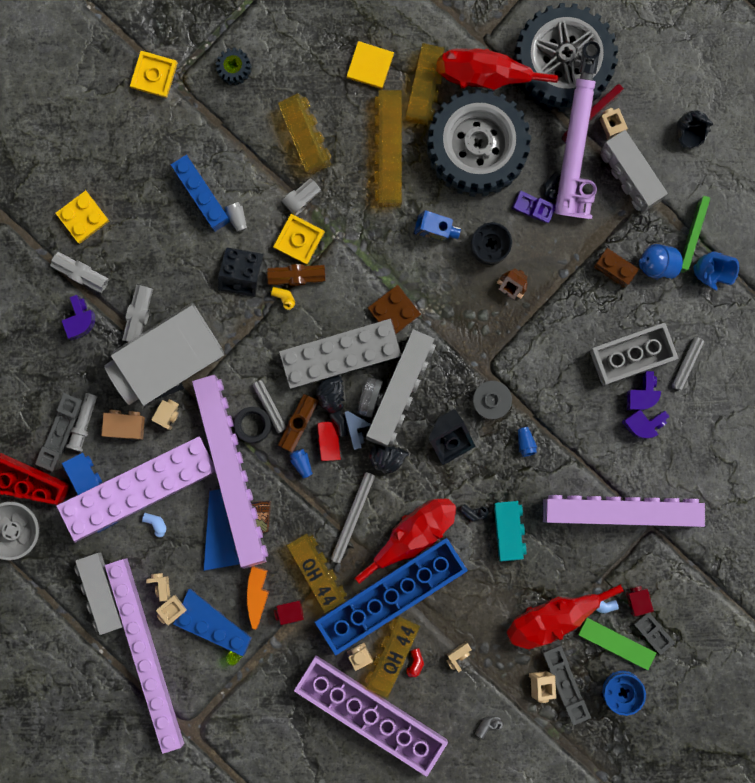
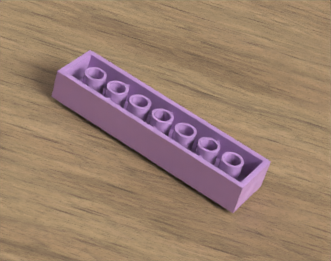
M199 436L57 505V509L75 543L215 474V466Z
M548 495V499H543V522L705 527V503H699V499H683V502H679V498H664V502H660V498H644V501H640V497H625V501H621V497H606V500H601V496H587V500H582V496H567V499H562V495Z
M317 655L294 689V692L426 777L448 744L446 738Z

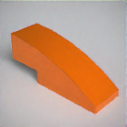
M252 566L248 580L247 606L252 629L256 630L269 594L268 590L262 589L268 570Z

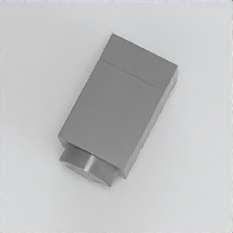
M192 302L116 349L111 355L113 360L104 365V368L120 395L129 405L139 399L144 406L224 356V351Z

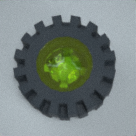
M228 48L226 53L222 51V56H218V62H216L219 76L224 82H228L231 85L232 83L238 85V82L244 83V79L247 80L249 78L248 74H251L250 68H252L247 54L243 53L241 49L237 50L236 48H233V50Z

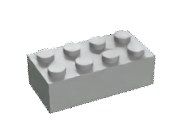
M626 130L604 144L601 149V157L605 163H609L613 176L616 179L619 178L623 184L621 185L623 191L631 196L633 199L632 204L637 211L640 210L641 213H644L665 198L668 194Z
M666 323L589 350L602 386L679 359Z

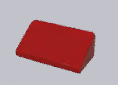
M334 422L318 423L321 461L341 460L336 424Z

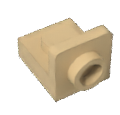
M163 573L151 574V578L146 579V583L158 582V585L155 587L156 597H159L160 601H168L170 599L168 576L163 577Z
M174 595L156 611L158 619L163 624L170 625L187 609L177 596Z
M466 641L447 654L449 659L446 661L452 670L462 671L456 660L460 659L461 661L470 655L469 651L472 649Z

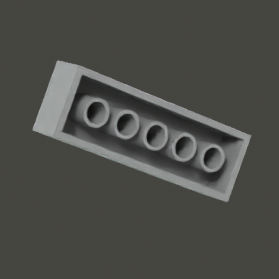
M391 319L279 351L290 389L402 356Z
M413 329L367 433L366 440L384 448L388 447V445H393L398 434L394 431L396 427H401L405 415L402 413L404 409L408 411L412 402L411 392L416 393L421 381L418 379L419 374L423 376L428 362L425 360L427 357L431 358L436 347L433 344L435 338Z

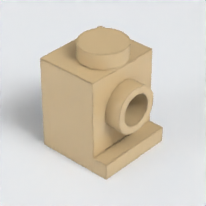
M610 108L602 112L603 115H601L599 120L606 133L607 140H610L624 130H628L619 108L616 110ZM610 121L614 122V127L610 126Z
M170 399L168 402L162 400L151 420L171 430L172 426H170V423H174L179 415L177 412L179 404Z
M364 642L347 651L348 658L355 671L373 662V658Z
M548 671L529 673L532 698L539 703L549 702V699H556L555 675Z

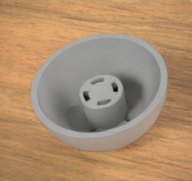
M4 502L0 504V559H19L27 555L35 547L39 538V523L35 514L28 507L16 502Z

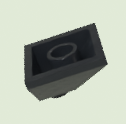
M455 409L437 419L429 437V441L442 465L476 447L464 421Z

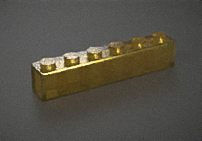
M379 90V96H375V108H379V115H375V126H379V134H375V145H379V152H375V164H379V171H375V182H379V190H375V201H379V207H401L402 90Z

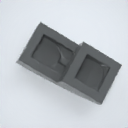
M647 613L634 624L660 656L675 644L650 613Z

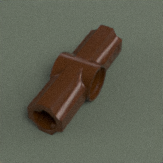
M303 264L288 265V267L267 268L268 285L289 284L290 286H301L306 283L326 282L325 265L305 266Z
M305 394L303 395L278 446L292 453L294 452L318 404L316 399ZM297 418H301L304 421V425L300 429L293 426V422Z

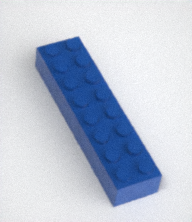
M445 537L318 618L315 623L334 654L337 655L468 570L447 537Z

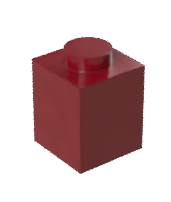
M639 585L631 587V591L626 592L633 616L654 612L647 588H642Z
M301 600L278 604L277 609L274 610L276 621H280L281 625L304 620Z

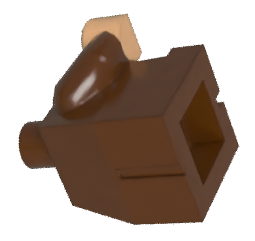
M514 268L499 278L497 281L501 285L499 290L505 294L508 293V296L514 300L516 297L521 299L527 290L528 276L522 270Z

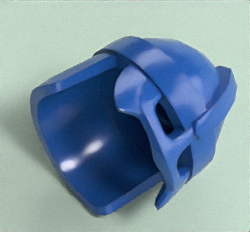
M662 244L649 246L639 260L640 269L647 276L655 280L662 277L675 278L680 273L683 265L681 253L674 247Z
M719 252L704 254L698 259L697 263L693 266L694 274L702 283L717 291L718 288L715 284L717 282L727 285L734 284L739 273V262L734 257L723 255Z

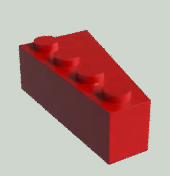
M0 453L1 495L5 494L56 505L64 502L71 484Z

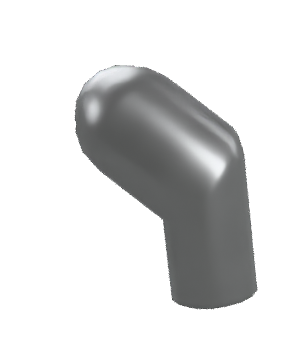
M496 716L484 718L475 734L483 739L488 730L501 729L503 722Z

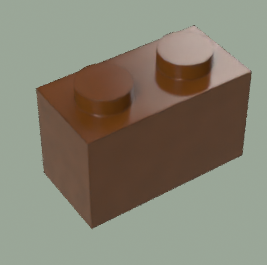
M606 248L594 265L595 269L624 288L630 284L639 270L608 248Z

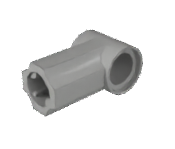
M310 178L296 191L290 192L282 202L296 216L306 208L308 202L321 192V189Z

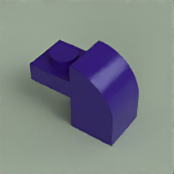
M78 295L69 297L76 315L62 320L65 332L70 340L87 335L95 324L94 312L91 310L85 311L88 309L84 298L81 299Z
M654 371L643 373V390L627 391V410H646L653 407L659 401L661 391H654V388L657 386V377L654 376Z
M637 410L623 420L622 423L633 436L640 439H648L659 435L655 427L657 429L667 424L666 419L670 416L666 411H662L649 421L641 410Z

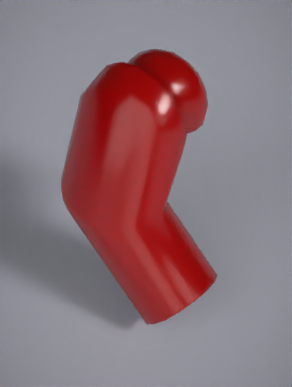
M419 648L410 651L413 663L406 670L409 677L419 676L424 666Z

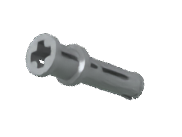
M85 393L75 428L71 429L72 435L66 448L83 452L82 446L85 437L88 436L87 428L97 396Z

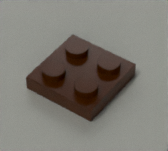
M396 285L368 307V310L378 322L391 319L396 334L421 316V313L399 285Z

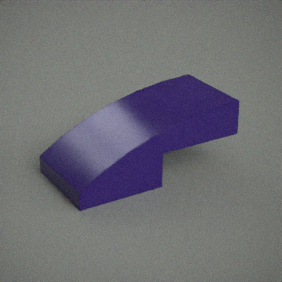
M519 191L512 209L534 219L549 223L556 205Z

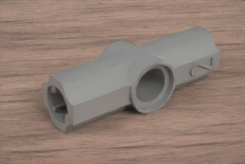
M57 252L51 260V267L68 275L70 279L81 285L85 284L100 293L108 285L109 279L93 271L86 264L78 260L75 261L60 252Z
M136 285L132 304L129 305L126 313L127 323L123 341L129 342L142 334L143 327L147 324L150 310L148 308L153 292L152 288Z

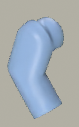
M144 513L142 522L152 524L155 536L163 537L166 532V525L163 519L156 515Z
M616 600L607 603L602 601L596 611L604 614L618 610L619 607Z

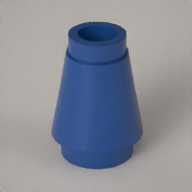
M529 427L518 429L519 453L522 454V457L536 454L538 447Z
M304 449L290 454V461L302 479L313 474L308 454Z

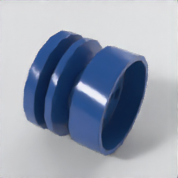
M623 670L616 671L610 674L603 683L602 693L604 700L613 712L628 716L635 714L643 707L646 700L645 687L633 673ZM621 687H623L624 689H628V690L626 691V694H627V695H625V696H623L622 694H619V695H618V693L621 692V691H620V688H621Z

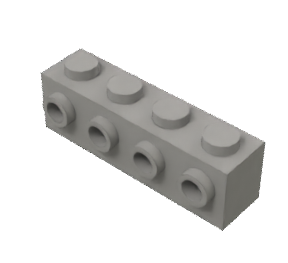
M96 553L76 560L75 571L77 576L81 577V590L84 595H87L89 601L87 602V608L89 613H93L95 631L102 635L122 628V620L102 553Z

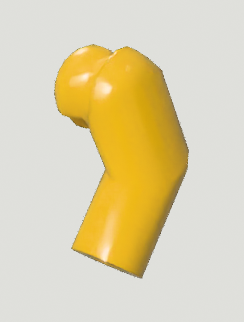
M273 287L271 296L281 298L285 309H292L295 306V300L291 292Z

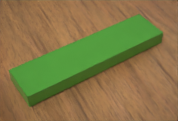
M703 196L699 199L682 254L683 265L680 272L684 273L689 270L710 197Z
M589 618L584 620L578 633L579 636L646 670H649L656 655V652Z

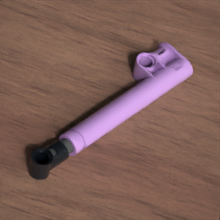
M589 41L582 47L579 67L581 75L580 79H576V89L574 91L554 212L560 215L592 219V215H590L591 205L594 202L597 187L592 180L580 178L594 95L593 89L596 81L592 80L593 74H596L600 54V46L594 41ZM590 44L596 47V53L593 56H589L586 53V47ZM585 184L593 186L592 191L588 194L582 191Z

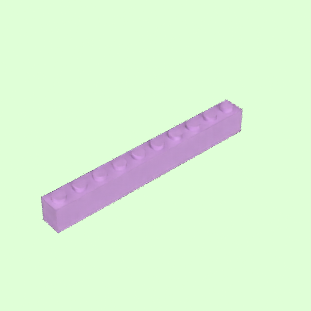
M215 375L192 381L240 566L245 569L267 562L265 557H268L266 546H262L260 538H263L261 527H257L255 519H258L256 508H252L251 505L253 495L246 486L248 477L246 471H242L241 463H243L241 452H237L236 448L238 439L231 430L234 424L231 415H227L226 409L229 408L226 397L223 398L221 391L224 390L222 380H218Z
M128 559L107 564L105 568L162 754L179 749L184 745V741Z

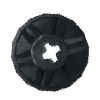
M490 222L483 224L473 234L470 244L472 254L482 264L494 265L500 263L511 251L512 237L510 232L499 223ZM488 240H490L491 243L495 242V245L493 246L492 250L490 247H486V245L488 244Z

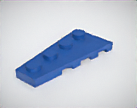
M221 489L209 492L204 570L240 564Z
M188 589L182 603L187 611L178 617L173 625L244 656L252 637L228 620L221 612L213 608L206 600L198 596L196 592Z

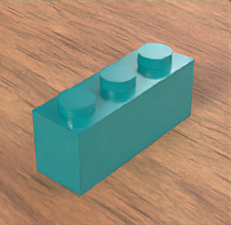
M518 501L494 503L499 561L524 559L523 555L527 554L526 543H522V535H525L524 524H520V516H523L522 504L519 505Z

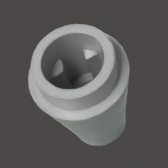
M239 202L225 207V213L237 232L247 228L243 206H240Z

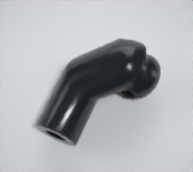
M557 172L544 184L545 196L549 200L557 199L556 184L560 181L561 176Z
M466 504L459 510L471 521L483 520L489 513L488 509L484 506L471 509Z

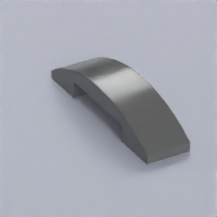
M66 393L63 394L57 409V416L35 465L52 472L55 470L72 434L71 429L75 426L82 400Z
M559 645L543 652L550 673L555 675L556 688L572 725L574 726L590 719L591 716L577 687L562 646Z

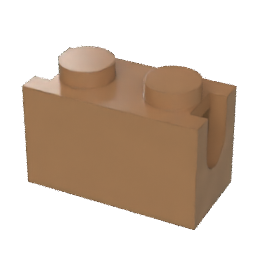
M109 410V413H104L102 436L143 440L145 417L140 416V412L129 411L128 415H124L119 410Z

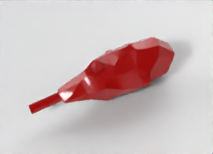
M451 49L443 53L437 60L436 71L449 82L459 84L461 88L471 86L495 90L507 84L525 83L532 80L557 83L558 75L533 72L530 67L514 61L507 55L489 51V49Z
M432 499L416 508L409 515H404L402 521L393 528L387 544L376 555L374 562L355 577L357 582L360 584L378 568L383 569L400 560L417 556L423 550L432 546L438 539H441L443 533L455 521L456 506L450 499Z
M618 585L598 595L589 594L576 598L558 596L537 607H528L526 612L515 618L506 633L511 644L525 649H532L550 644L556 640H562L563 636L578 628L589 615L598 609L602 601L624 590L621 585Z

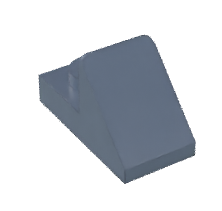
M347 411L345 416L354 450L361 449V444L364 443L362 432L358 433L357 430L370 427L371 424Z

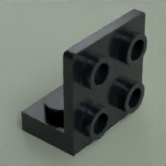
M226 248L218 275V290L256 297L257 281L263 261V254Z

